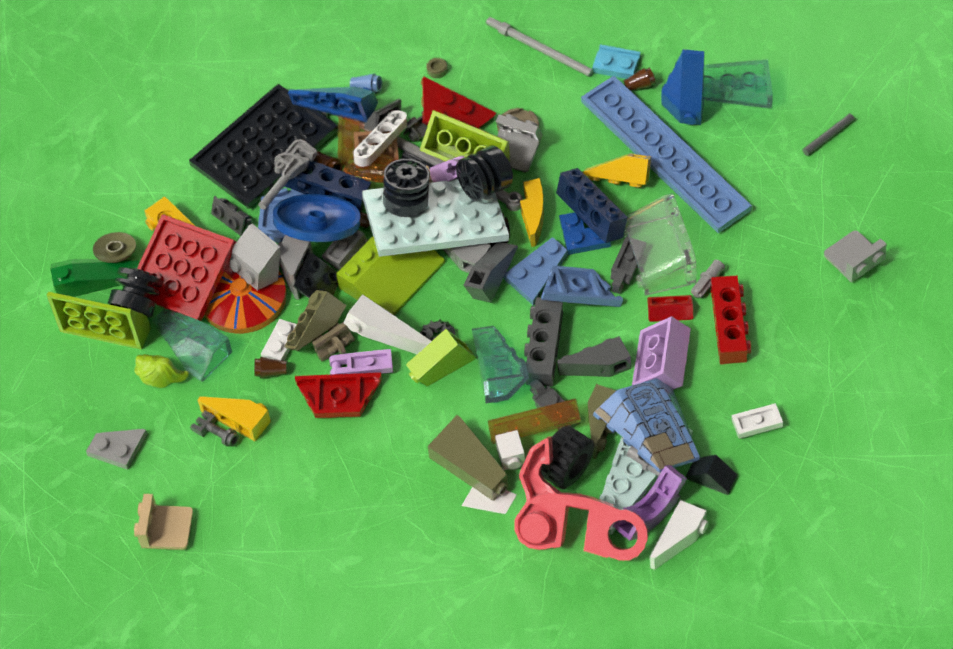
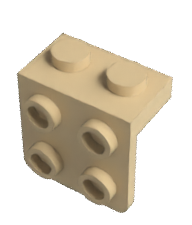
M144 494L142 502L138 504L139 523H135L134 536L138 538L141 548L185 550L189 542L193 518L192 508L157 506L153 494Z

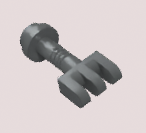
M205 410L201 414L203 418L198 417L196 419L198 425L193 423L190 426L193 432L202 437L208 431L222 438V444L227 447L236 445L239 439V435L234 429L224 430L215 425L217 422L215 415Z

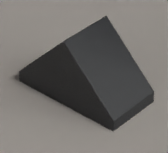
M717 455L700 457L699 460L692 462L685 478L729 495L738 474Z

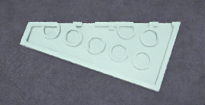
M621 437L604 490L599 498L614 504L613 507L620 510L638 503L658 478L651 471L646 472L642 469V465L627 457L630 447L623 442V437ZM614 523L610 526L609 533L611 535L616 530L613 527Z

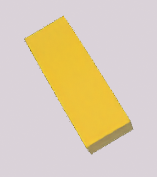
M540 178L523 182L525 200H520L521 215L531 247L537 245L544 220L543 191Z

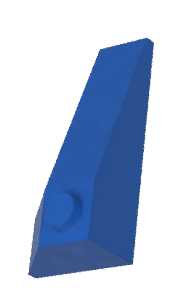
M683 49L672 73L668 76L666 84L662 87V106L679 123L701 125L704 109L705 51Z
M366 87L289 90L288 92L294 105L365 123L378 104L374 91Z

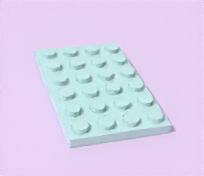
M458 179L449 182L438 181L429 183L428 206L424 212L412 217H399L386 210L383 205L384 188L362 191V198L379 257L509 240V233L496 194L493 192L491 196L485 197L480 201L471 200L461 188Z

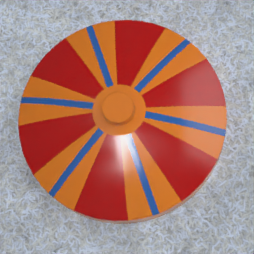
M229 260L204 317L215 328L228 333H250L266 327L279 316L286 302L287 292L282 274L279 271L277 281L256 290L231 269Z

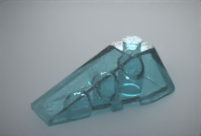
M164 308L152 320L162 337L172 348L174 354L181 361L185 370L202 382L232 353L227 336L197 319Z
M494 326L472 329L485 403L509 400L529 379L526 362L516 355L513 347L510 348L507 345L505 338Z

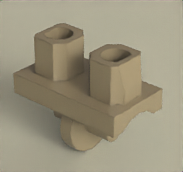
M344 322L342 324L336 323V325L328 329V333L312 340L319 360L324 361L336 352L345 354L346 350L344 347L355 341L350 329Z

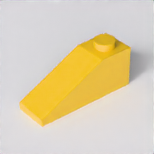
M201 396L198 398L201 412L205 410L215 415L217 421L253 441L258 439L271 422L267 407L261 403L256 404L251 400Z

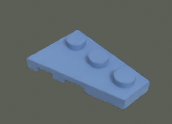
M552 237L506 272L504 280L534 306L536 297L545 288L552 266H561L568 255L567 249Z

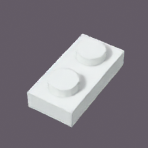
M279 319L261 352V357L284 361L290 349L284 347L287 337L297 324Z
M776 403L732 415V423L739 439L783 427V421Z

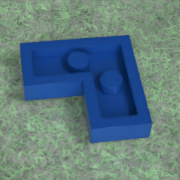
M575 212L559 215L568 255L611 247V242L605 243L591 228H584L583 220Z

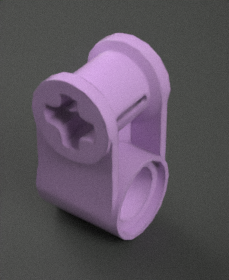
M458 156L429 168L432 182H449L457 179L456 164L458 160L465 157Z

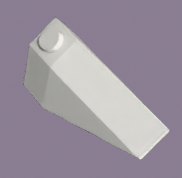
M363 294L348 312L344 324L351 331L357 332L361 336L414 354H418L432 342Z

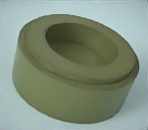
M433 58L426 65L427 73L432 78H442L448 71L447 63L442 58Z

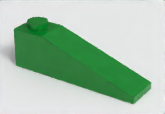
M70 259L51 264L50 270L56 293L76 297L121 286L115 282V278L126 279V277L117 273L119 267L137 269L140 260H123L107 263L98 259Z

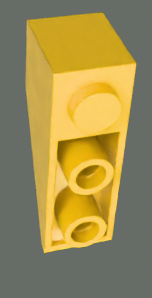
M630 153L587 168L583 173L593 181H600V178L608 179V182L613 184H621V181L629 182V185L633 187H642V184L645 185L649 181L652 156Z

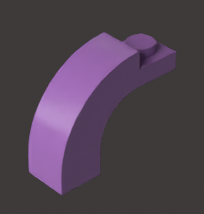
M666 465L647 495L635 505L623 509L637 513L644 520L647 530L650 532L675 506L681 497L678 493L687 478L671 465ZM618 520L614 523L613 527L629 541L638 539V532L631 522Z

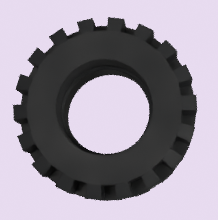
M569 425L559 429L552 436L553 460L550 464L542 465V476L560 489L569 488L582 476L588 467L594 452L593 440Z

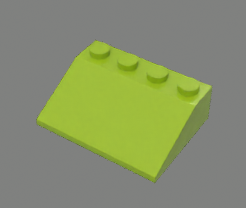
M372 236L336 275L339 289L356 300L363 294L392 315H395L445 263V260L435 250L379 257L375 240Z
M53 292L47 293V298L60 332L142 350L151 329L146 315L127 308Z

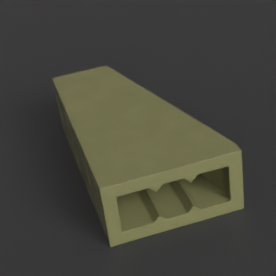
M456 415L427 446L429 458L494 501L498 496H502L508 488L507 474L461 417Z

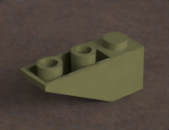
M316 290L310 296L305 311L300 314L296 327L288 335L284 347L298 351L336 325L346 305L329 292Z
M596 384L588 400L590 436L594 442V459L597 458L599 452L604 451L607 444L606 437L608 433L612 434V431L607 428L605 421L602 419L598 420L593 416V413L616 392V390Z

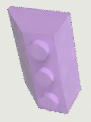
M671 316L640 330L632 385L657 378L673 388V390L683 386L691 329Z

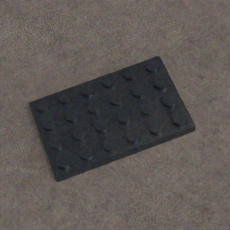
M279 83L189 160L190 166L248 209L256 204L261 197L265 196L281 177L282 173L278 174L275 172L274 163L277 155L285 153L289 146L298 139L306 141L317 150L338 131V125L317 110L292 104L288 95L289 91Z

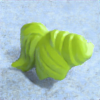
M143 354L136 357L134 372L146 385L164 388L170 383L181 382L188 377L189 371L178 370L170 359L161 355Z

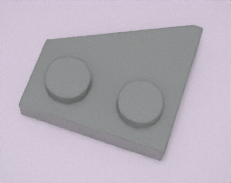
M145 429L96 433L86 450L87 456L128 470L146 438L147 432Z

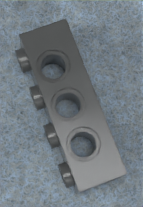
M536 297L535 306H531L530 319H533L532 325L528 324L527 338H530V341L525 343L524 356L527 357V361L522 363L521 375L525 376L526 385L537 379L543 386L553 387L564 312L563 302L542 300Z

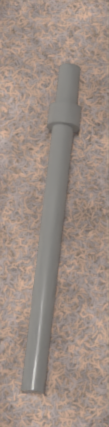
M488 17L486 20V24L497 29L500 34L510 36L588 77L592 75L593 69L513 29L512 25L506 22L501 23L492 17Z

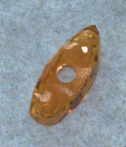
M380 154L372 164L361 167L354 163L353 157L345 165L343 172L359 176L366 181L384 183V169L395 159L389 155Z

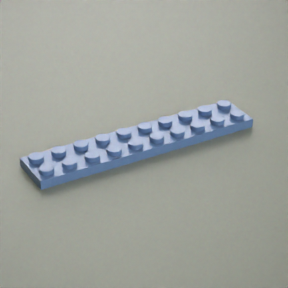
M612 76L581 97V102L635 154L652 156L650 169L717 233H720L752 211V205L615 76Z

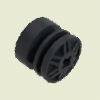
M494 145L481 149L476 154L468 155L458 160L456 164V174L460 186L465 194L474 201H480L485 197L491 196L493 192H499L509 187L513 182L512 168L503 151Z
M399 159L391 162L384 169L383 205L391 214L399 217H412L421 214L427 208L430 172L424 164L413 159Z
M119 267L117 273L126 277V279L115 278V282L123 286V289H112L108 304L131 309L147 317H152L156 303L149 299L148 296H158L160 294V291L151 286L162 287L163 280L140 269Z

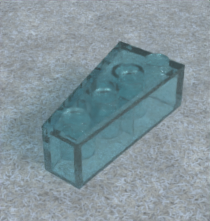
M768 59L704 65V100L772 109L773 92Z

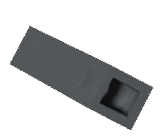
M497 242L472 266L463 286L473 299L492 303L518 248L517 245Z
M620 336L613 339L609 338L598 345L586 347L578 353L566 355L557 360L559 375L612 377L631 369V356Z

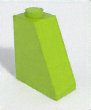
M445 329L406 365L411 371L409 373L410 377L417 384L421 382L429 386L476 359V356L464 341Z

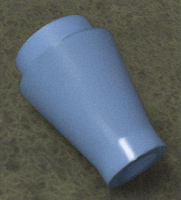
M375 73L351 77L350 87H366L376 94V92H381L382 78Z

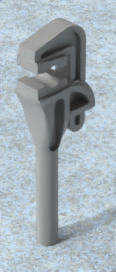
M298 139L289 146L285 153L275 157V172L278 174L282 173V176L259 203L261 209L265 210L289 180L307 170L309 161L312 162L317 156V150L306 141Z

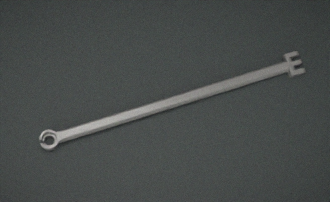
M318 111L326 118H328L330 115V113ZM335 115L364 131H370L364 128L365 122ZM397 136V146L399 149L407 151L434 166L445 162L419 151L420 147ZM501 190L495 193L497 199L505 203L508 210L518 211L521 209L519 203L523 198L518 192L508 193Z

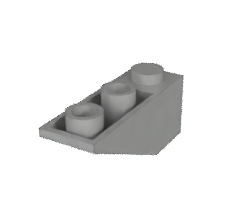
M486 243L445 248L443 250L460 270L469 273L472 266L491 249V245Z

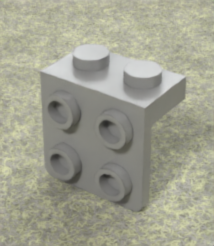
M499 114L496 120L500 128L497 136L509 141V163L511 168L521 172H528L543 134L538 125L533 121L526 120L523 122L513 115L506 114V116Z
M852 231L824 251V257L852 283L885 260L887 244L882 239L871 244L858 231Z

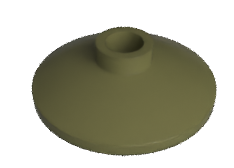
M123 232L106 234L100 237L93 245L94 256L98 260L107 263L123 261L129 258L136 250L135 239Z

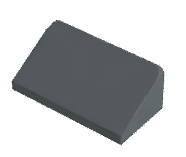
M397 99L374 111L364 125V128L373 131L389 113L401 111V99Z

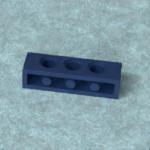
M309 161L307 170L289 180L284 187L304 194H322L338 197L352 203L361 212L364 207L362 191L370 190L371 182L325 166L324 164Z
M579 168L561 172L556 194L605 243L623 238L628 217Z

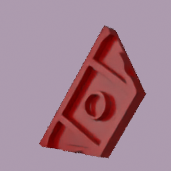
M425 76L421 80L423 94L421 97L423 106L422 119L423 124L427 126L433 110L478 129L496 114V112Z
M381 372L295 376L296 385L315 418L361 416L382 381Z

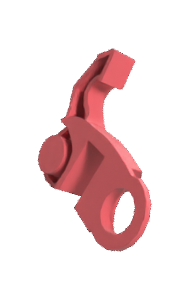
M549 436L530 449L519 474L527 498L525 505L515 518V533L519 541L528 548L538 550L561 547L565 542L569 507L589 510L584 551L606 558L611 557L619 561L631 560L637 557L645 548L648 540V530L644 520L633 511L617 509L613 507L614 504L583 494L564 493L557 490L541 474L542 465L550 464L553 460L552 437ZM626 520L635 526L638 532V539L633 547L621 549L611 542L609 529L614 522Z

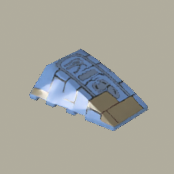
M657 378L617 390L593 413V416L598 420L602 419L607 423L609 430L620 434L623 437L624 443L629 447H635L638 450V455L659 473L662 472L666 465H671L675 468L697 461L700 458L673 388Z

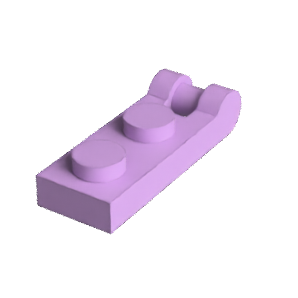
M391 349L332 355L329 358V364L332 367L330 374L378 372L383 374L393 372Z

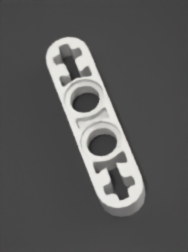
M399 110L389 113L353 151L354 163L361 167L372 164L406 128V113Z

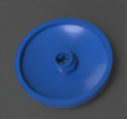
M304 194L280 201L273 209V224L281 233L295 239L310 242H330L341 240L354 234L360 226V212L352 203L338 197L322 194Z

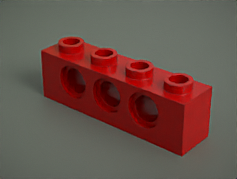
M738 275L711 277V298L720 364L747 362V354H751L750 340H746L745 336L749 334L748 321H743V316H746L745 302L741 303V297H744L743 284L738 282Z

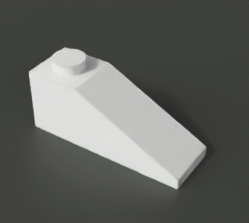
M680 500L650 556V568L655 570L694 543L700 533H705L708 526L706 510Z

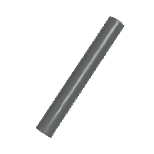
M849 113L803 148V153L806 156L810 155L855 120L854 116Z

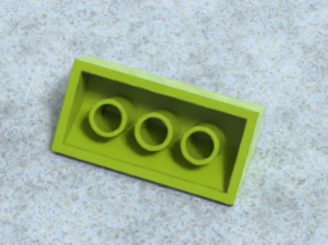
M435 110L432 111L419 151L447 161L458 156L467 157L468 155L476 154L477 151L494 145L503 151L510 162L509 141Z

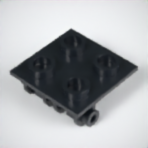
M308 251L293 287L308 298L316 290L327 291L334 296L338 287L337 271Z

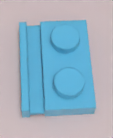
M600 45L592 67L593 73L627 79L636 72L638 61L641 57L640 52Z

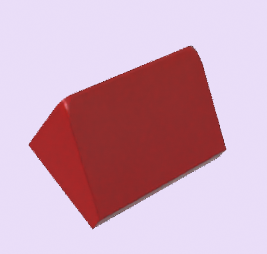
M691 295L647 298L648 319L650 322L662 321L671 316L677 320L693 319Z

